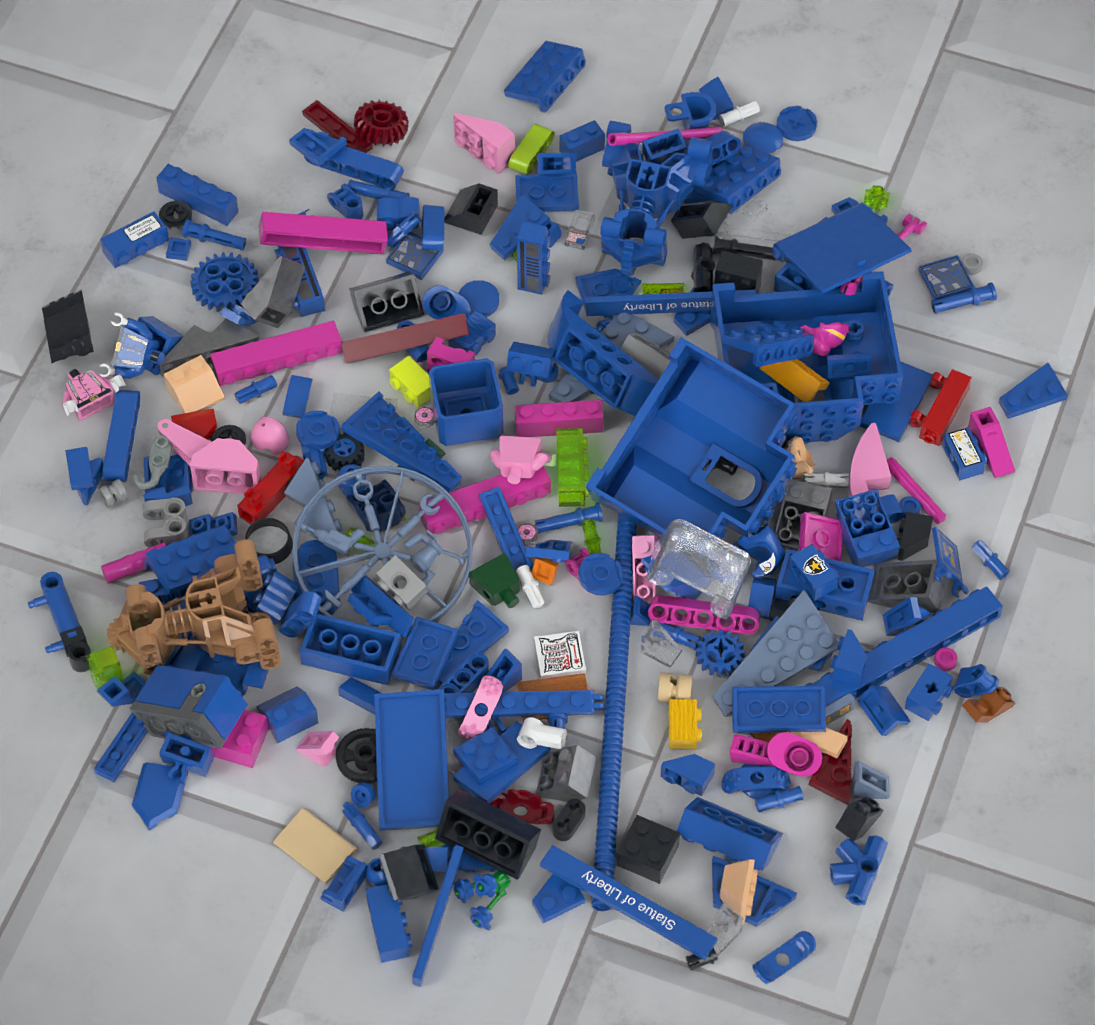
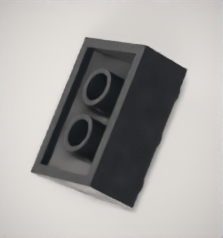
M411 272L349 288L355 312L364 332L425 315L415 276Z

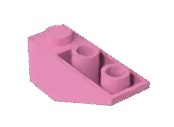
M632 536L633 600L636 596H639L645 602L650 603L652 598L657 596L658 578L656 576L654 578L651 577L644 570L646 566L641 562L642 558L660 553V538L657 536Z

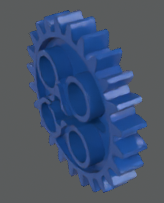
M222 252L221 257L214 254V259L206 257V263L200 261V268L194 267L195 273L191 274L192 280L190 281L192 294L195 295L196 301H201V306L208 304L209 310L216 307L217 312L224 307L227 309L229 307L233 308L236 304L243 308L240 303L259 281L257 269H254V263H249L248 258L242 260L241 254L236 258L233 257V252L229 256Z

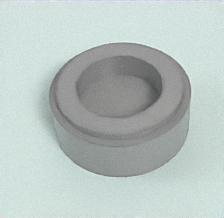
M967 254L962 258V264L968 274L974 275L981 271L983 261L977 254Z

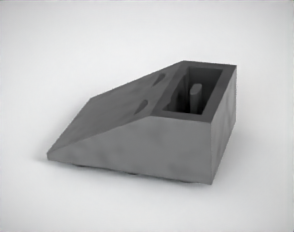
M280 256L272 263V266L265 275L259 279L255 287L246 294L245 299L240 304L254 320L279 328L292 312L305 266Z
M791 479L786 486V495L783 498L775 534L783 546L799 549L801 514L806 512L826 517L833 491L830 488Z

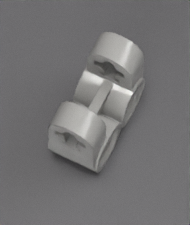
M181 499L150 500L143 504V517L145 519H164V527L151 528L144 532L145 546L150 548L163 542L167 546L172 542L188 538L187 513L185 504Z

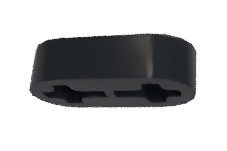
M572 799L568 801L555 819L553 835L557 840H569L584 820L586 806L581 800ZM576 808H579V813L576 812L573 815V817H571V809L575 810ZM568 823L567 831L559 832V827L563 828Z

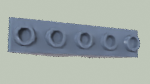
M306 458L284 492L290 500L304 508L310 499L325 486V482L323 480L320 481L318 474L321 472L316 461L311 462ZM324 495L312 508L304 524L315 530L326 529L331 531V529H334L338 532L343 531L339 519H335L333 516L335 507L331 499L327 500L326 495ZM302 512L300 513V515L298 516V518L296 519V521H295V523H294L296 526H297L298 520H299V518H300ZM308 529L301 530L302 532L318 540V538L315 537L314 532Z

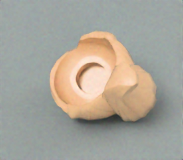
M795 436L791 438L784 449L795 455L797 471L792 479L801 478L806 473L812 474V467L815 466V463H813L811 452L805 449V444L801 437Z

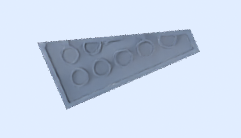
M805 590L802 591L713 695V700L724 717L733 713V687L778 686L838 650V640Z

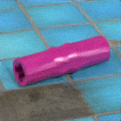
M163 542L101 565L107 584L147 570L144 566L146 553L152 549L166 546Z

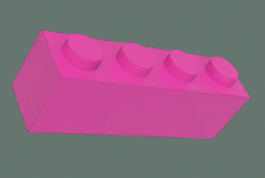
M602 400L515 405L516 437L602 433Z

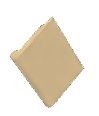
M302 808L272 842L325 884L341 868L345 858L354 855L357 851L354 845L306 808Z

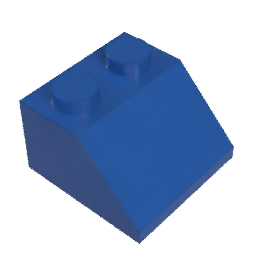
M154 316L138 318V321L144 323L152 332L153 338L158 340L157 350L164 352L165 356L184 336ZM153 363L152 369L148 371L158 375L161 372L160 365Z
M298 686L256 706L261 715L267 716L269 730L277 743L318 724L317 709L307 693Z

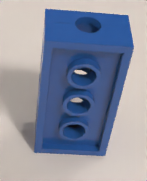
M786 550L776 585L775 598L789 601L792 598H797L805 590L789 569L790 556L798 551ZM825 558L830 567L833 566L838 572L837 588L815 601L806 590L805 592L815 607L819 608V611L863 621L875 570Z

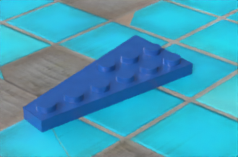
M380 391L342 424L341 430L403 468L418 472L432 479L448 493L461 484L462 476L446 460H442L437 455V450L433 446L429 447L424 442L425 438L405 417H400L395 412L396 408L383 399V394Z

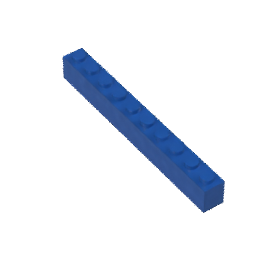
M987 586L981 590L976 589L965 599H958L953 602L947 609L938 610L931 618L925 621L920 620L913 628L899 632L895 638L888 642H881L870 652L865 651L867 654L866 667L859 686L832 678L833 672H827L820 680L814 683H807L804 686L825 685L826 706L848 693H851L856 699L872 685L879 686L931 657L939 649L947 648L1000 618L1003 605Z

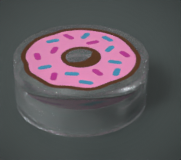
M428 406L416 409L414 412L415 424L420 428L433 426L435 423L433 409Z
M523 523L517 527L525 546L532 545L537 541L538 530L535 525Z

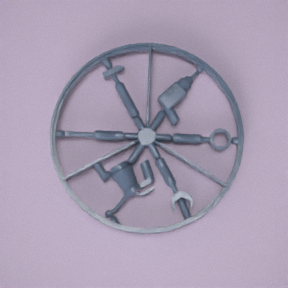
M371 466L347 472L333 479L310 499L295 529L292 551L296 579L303 593L308 591L302 577L370 559L367 564H363L340 587V591L335 596L325 590L326 599L329 602H326L322 607L319 606L317 613L333 617L327 612L332 607V604L339 609L342 603L337 599L342 594L348 593L378 560L382 561L383 566L395 555L399 559L410 561L419 572H425L426 576L422 579V582L427 585L435 576V573L430 571L429 568L437 555L442 553L459 560L460 564H464L466 562L465 558H467L463 579L447 604L428 589L427 595L442 609L427 620L437 622L456 604L467 584L472 564V538L469 525L460 506L438 483L425 475L409 469L394 466ZM400 475L384 542L379 531L380 527L374 508L369 503V499L373 495V486L369 481L363 480L362 476ZM404 476L417 480L439 493L434 498V494L423 496L420 501L421 511L413 515L396 532L397 534L387 542ZM356 478L357 482L354 484L353 493L357 500L365 502L364 509L371 531H374L373 534L377 545L370 546L356 543L365 534L359 528L348 537L334 529H331V531L326 529L315 530L307 527L304 522L312 508L325 494L336 486ZM361 485L369 487L370 492L366 496L357 493V489ZM443 498L456 512L467 540V549L463 552V557L443 550L437 543L436 536L429 530L426 531V535L434 541L418 532L403 543V546L408 550L421 541L426 545L413 555V559L410 554L391 550L400 540V537L403 538L420 521V517L423 514L435 515L439 511L440 506L434 509L432 507ZM306 529L314 532L318 541L343 555H346L352 546L355 549L367 551V553L300 571L297 558L300 532Z

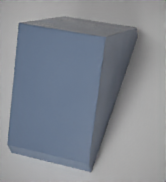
M859 760L856 761L853 772V798L888 799L889 777Z

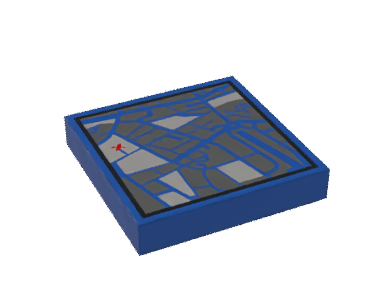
M410 231L409 236H404L386 258V264L403 272H411L416 278L423 280L444 252V247L443 251L422 250V237Z
M958 255L919 266L918 271L934 300L968 292L971 287H975Z

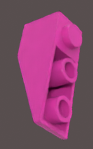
M991 406L971 412L968 427L972 435H976L978 447L981 452L985 453L987 465L994 478L1014 473L1015 468L1000 423Z

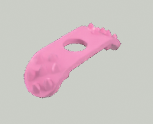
M484 676L458 730V734L463 739L470 740L484 732L503 690V685L497 678L493 676ZM478 703L487 705L488 712L486 715L477 716L475 714L474 708Z

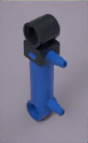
M47 572L40 580L44 596L28 602L29 608L48 604L61 641L46 646V653L64 649L67 657H69L72 669L76 672H86L92 667L93 658L82 626H80L62 576L57 572Z

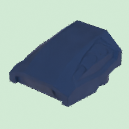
M386 479L373 486V495L369 499V503L374 508L380 533L387 530L396 494ZM367 488L358 494L366 496L370 490ZM354 495L346 496L348 504L359 516L366 531L374 532L371 531L364 509L365 502L357 500ZM399 497L391 528L399 525L406 514L405 506Z

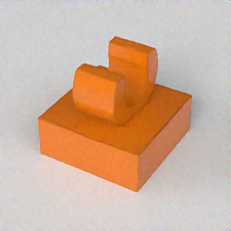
M536 557L532 570L534 579L551 586L554 583L559 563L552 562L548 558Z

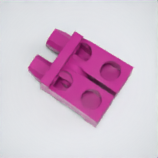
M435 337L427 352V373L433 366L476 360L475 352L469 350L467 353L460 348L448 347L444 345V339Z

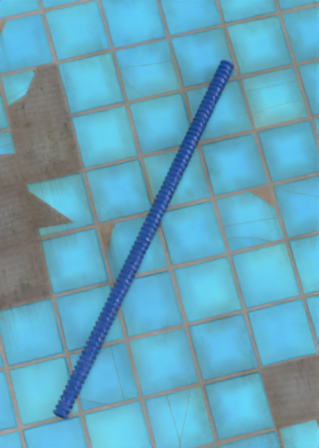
M618 513L615 558L623 569V579L620 587L612 595V619L606 681L607 693L605 695V718L603 725L604 737L602 739L603 750L600 770L601 782L599 783L600 795L598 797L599 808L596 829L597 841L595 842L596 854L594 856L595 869L614 879L613 875L615 874L614 861L621 781V750L623 749L625 693L631 625L630 613L633 594L632 536H636L637 529L636 523ZM592 897L591 907L597 911L612 909V907Z

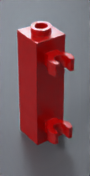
M954 369L951 370L947 378L938 372L933 373L930 387L941 390L928 415L924 416L920 411L913 410L910 416L909 424L913 427H921L920 439L929 444L940 446L944 434L947 433L970 389L971 376Z
M283 451L278 457L276 465L253 489L250 487L244 493L245 498L237 505L239 517L250 525L257 520L266 518L286 497L284 492L304 461L297 455L293 456L289 452Z

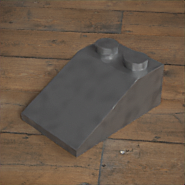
M937 560L877 563L868 602L893 608L909 597H917L920 607L925 608L930 613L937 612L941 607L947 577L943 574L941 577L942 582H939L934 577Z

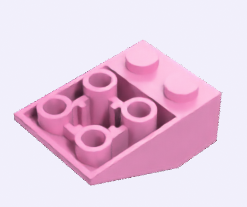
M458 113L453 115L455 143L459 147L466 149L472 157L478 158L488 169H492L497 174L504 170L515 151V134L498 122Z

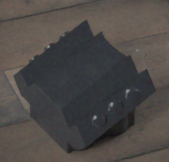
M82 289L42 307L51 363L64 360L70 356H86L94 352Z

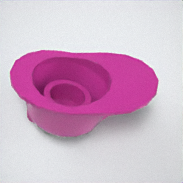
M785 732L774 736L768 744V758L774 766L781 770L806 777L817 772L821 766V750L810 740Z

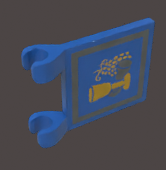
M935 526L932 528L937 559L934 577L939 582H942L941 577L945 574L948 579L952 578L954 580L952 594L955 597L959 598L960 590L967 595L969 589L963 584L957 546Z

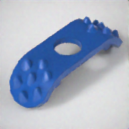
M775 766L735 768L726 772L722 779V790L728 794L741 790L779 789L784 791L791 788L788 773ZM754 773H760L764 780L760 784H755L750 780V776Z
M800 931L783 945L752 965L756 977L765 984L773 982L814 952L816 949L815 938L807 931ZM779 953L786 954L789 957V964L780 966L776 962V956Z

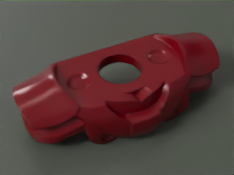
M510 789L507 794L501 793L490 803L530 824H551L554 820V805L551 802L541 801V797L538 794H532L527 790ZM521 806L525 807L528 812L520 816L515 814L514 809Z

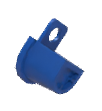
M700 92L681 94L682 102L667 104L664 107L667 120L670 122L682 120L684 129L709 127L716 114V104L713 99L707 94ZM674 108L680 109L682 113L678 116L672 115L670 111Z

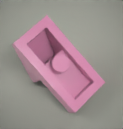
M334 731L308 732L296 750L316 763L327 766L336 754L337 748L334 744L339 737Z

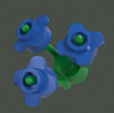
M497 871L493 875L484 874L483 876L477 873L473 877L475 882L472 884L468 879L458 878V881L454 882L453 890L455 896L462 903H466V900H470V897L474 896V888L479 897L487 895L491 898L495 893L497 894L486 908L478 906L477 908L472 907L470 909L472 923L478 928L483 927L489 930L491 928L489 923L493 919L490 911L500 898L507 894L505 889L510 886L508 875L501 871Z

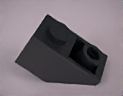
M907 512L906 519H901L899 533L903 534L902 538H897L900 545L898 560L903 561L928 547L933 516Z
M864 797L847 806L835 828L851 840L856 841L866 834L884 810L879 807L878 802Z

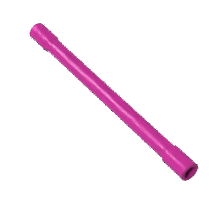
M720 126L680 130L684 140H690L691 137L707 139L723 131ZM673 130L610 133L607 137V142L610 146L642 143L645 140Z

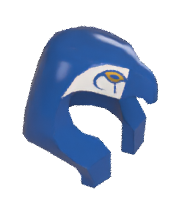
M768 523L761 527L756 535L751 537L742 535L737 541L741 546L738 547L733 543L729 548L737 556H750L759 561L756 563L755 571L751 572V575L757 579L772 574L782 564L786 554L780 540Z

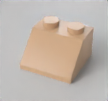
M201 355L163 374L167 391L183 413L205 410L225 399L212 369Z

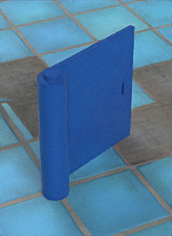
M863 202L774 243L772 254L776 260L781 262L789 260L821 294L912 252L911 248Z

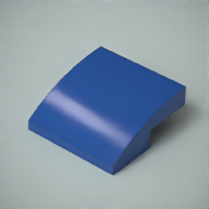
M178 454L170 456L169 466L161 475L158 484L153 488L145 489V494L153 489L164 487L166 493H169L176 488L188 486L192 493L190 466ZM149 457L144 458V481L146 483L151 480L152 476L149 467Z

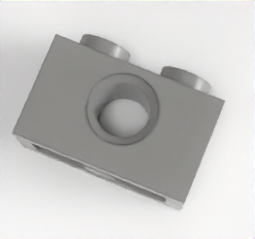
M396 555L376 573L379 580L377 584L385 592L389 590L394 595L392 599L401 607L405 606L408 610L428 593L427 586ZM399 580L406 581V585L403 588H396L395 583Z

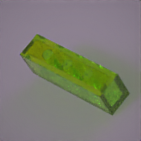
M583 428L556 429L559 507L585 506V497H590L586 489L587 484H585V481H589V468H584V466H588V453H584V450H588L587 437H583Z

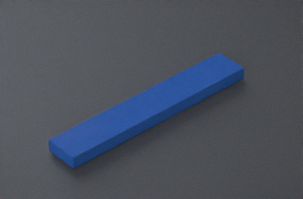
M456 845L453 848L413 972V985L420 987L422 985L464 851L462 846Z

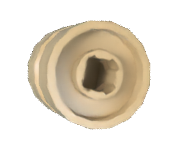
M660 672L658 702L669 703L670 699H690L692 675L679 674L678 677H675L673 673Z

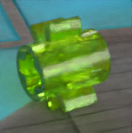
M873 185L870 190L866 189L864 204H868L874 211H880L883 206L888 207L890 193L885 192L884 187Z

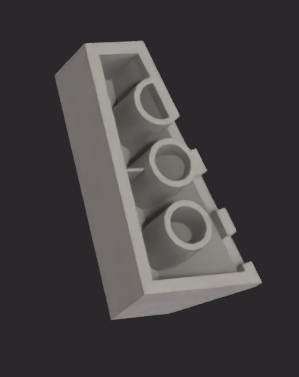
M635 332L628 335L621 347L622 351L658 379H660L670 363V351H659V345Z

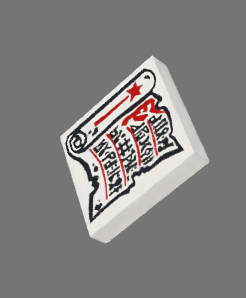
M579 631L534 637L541 680L586 674Z

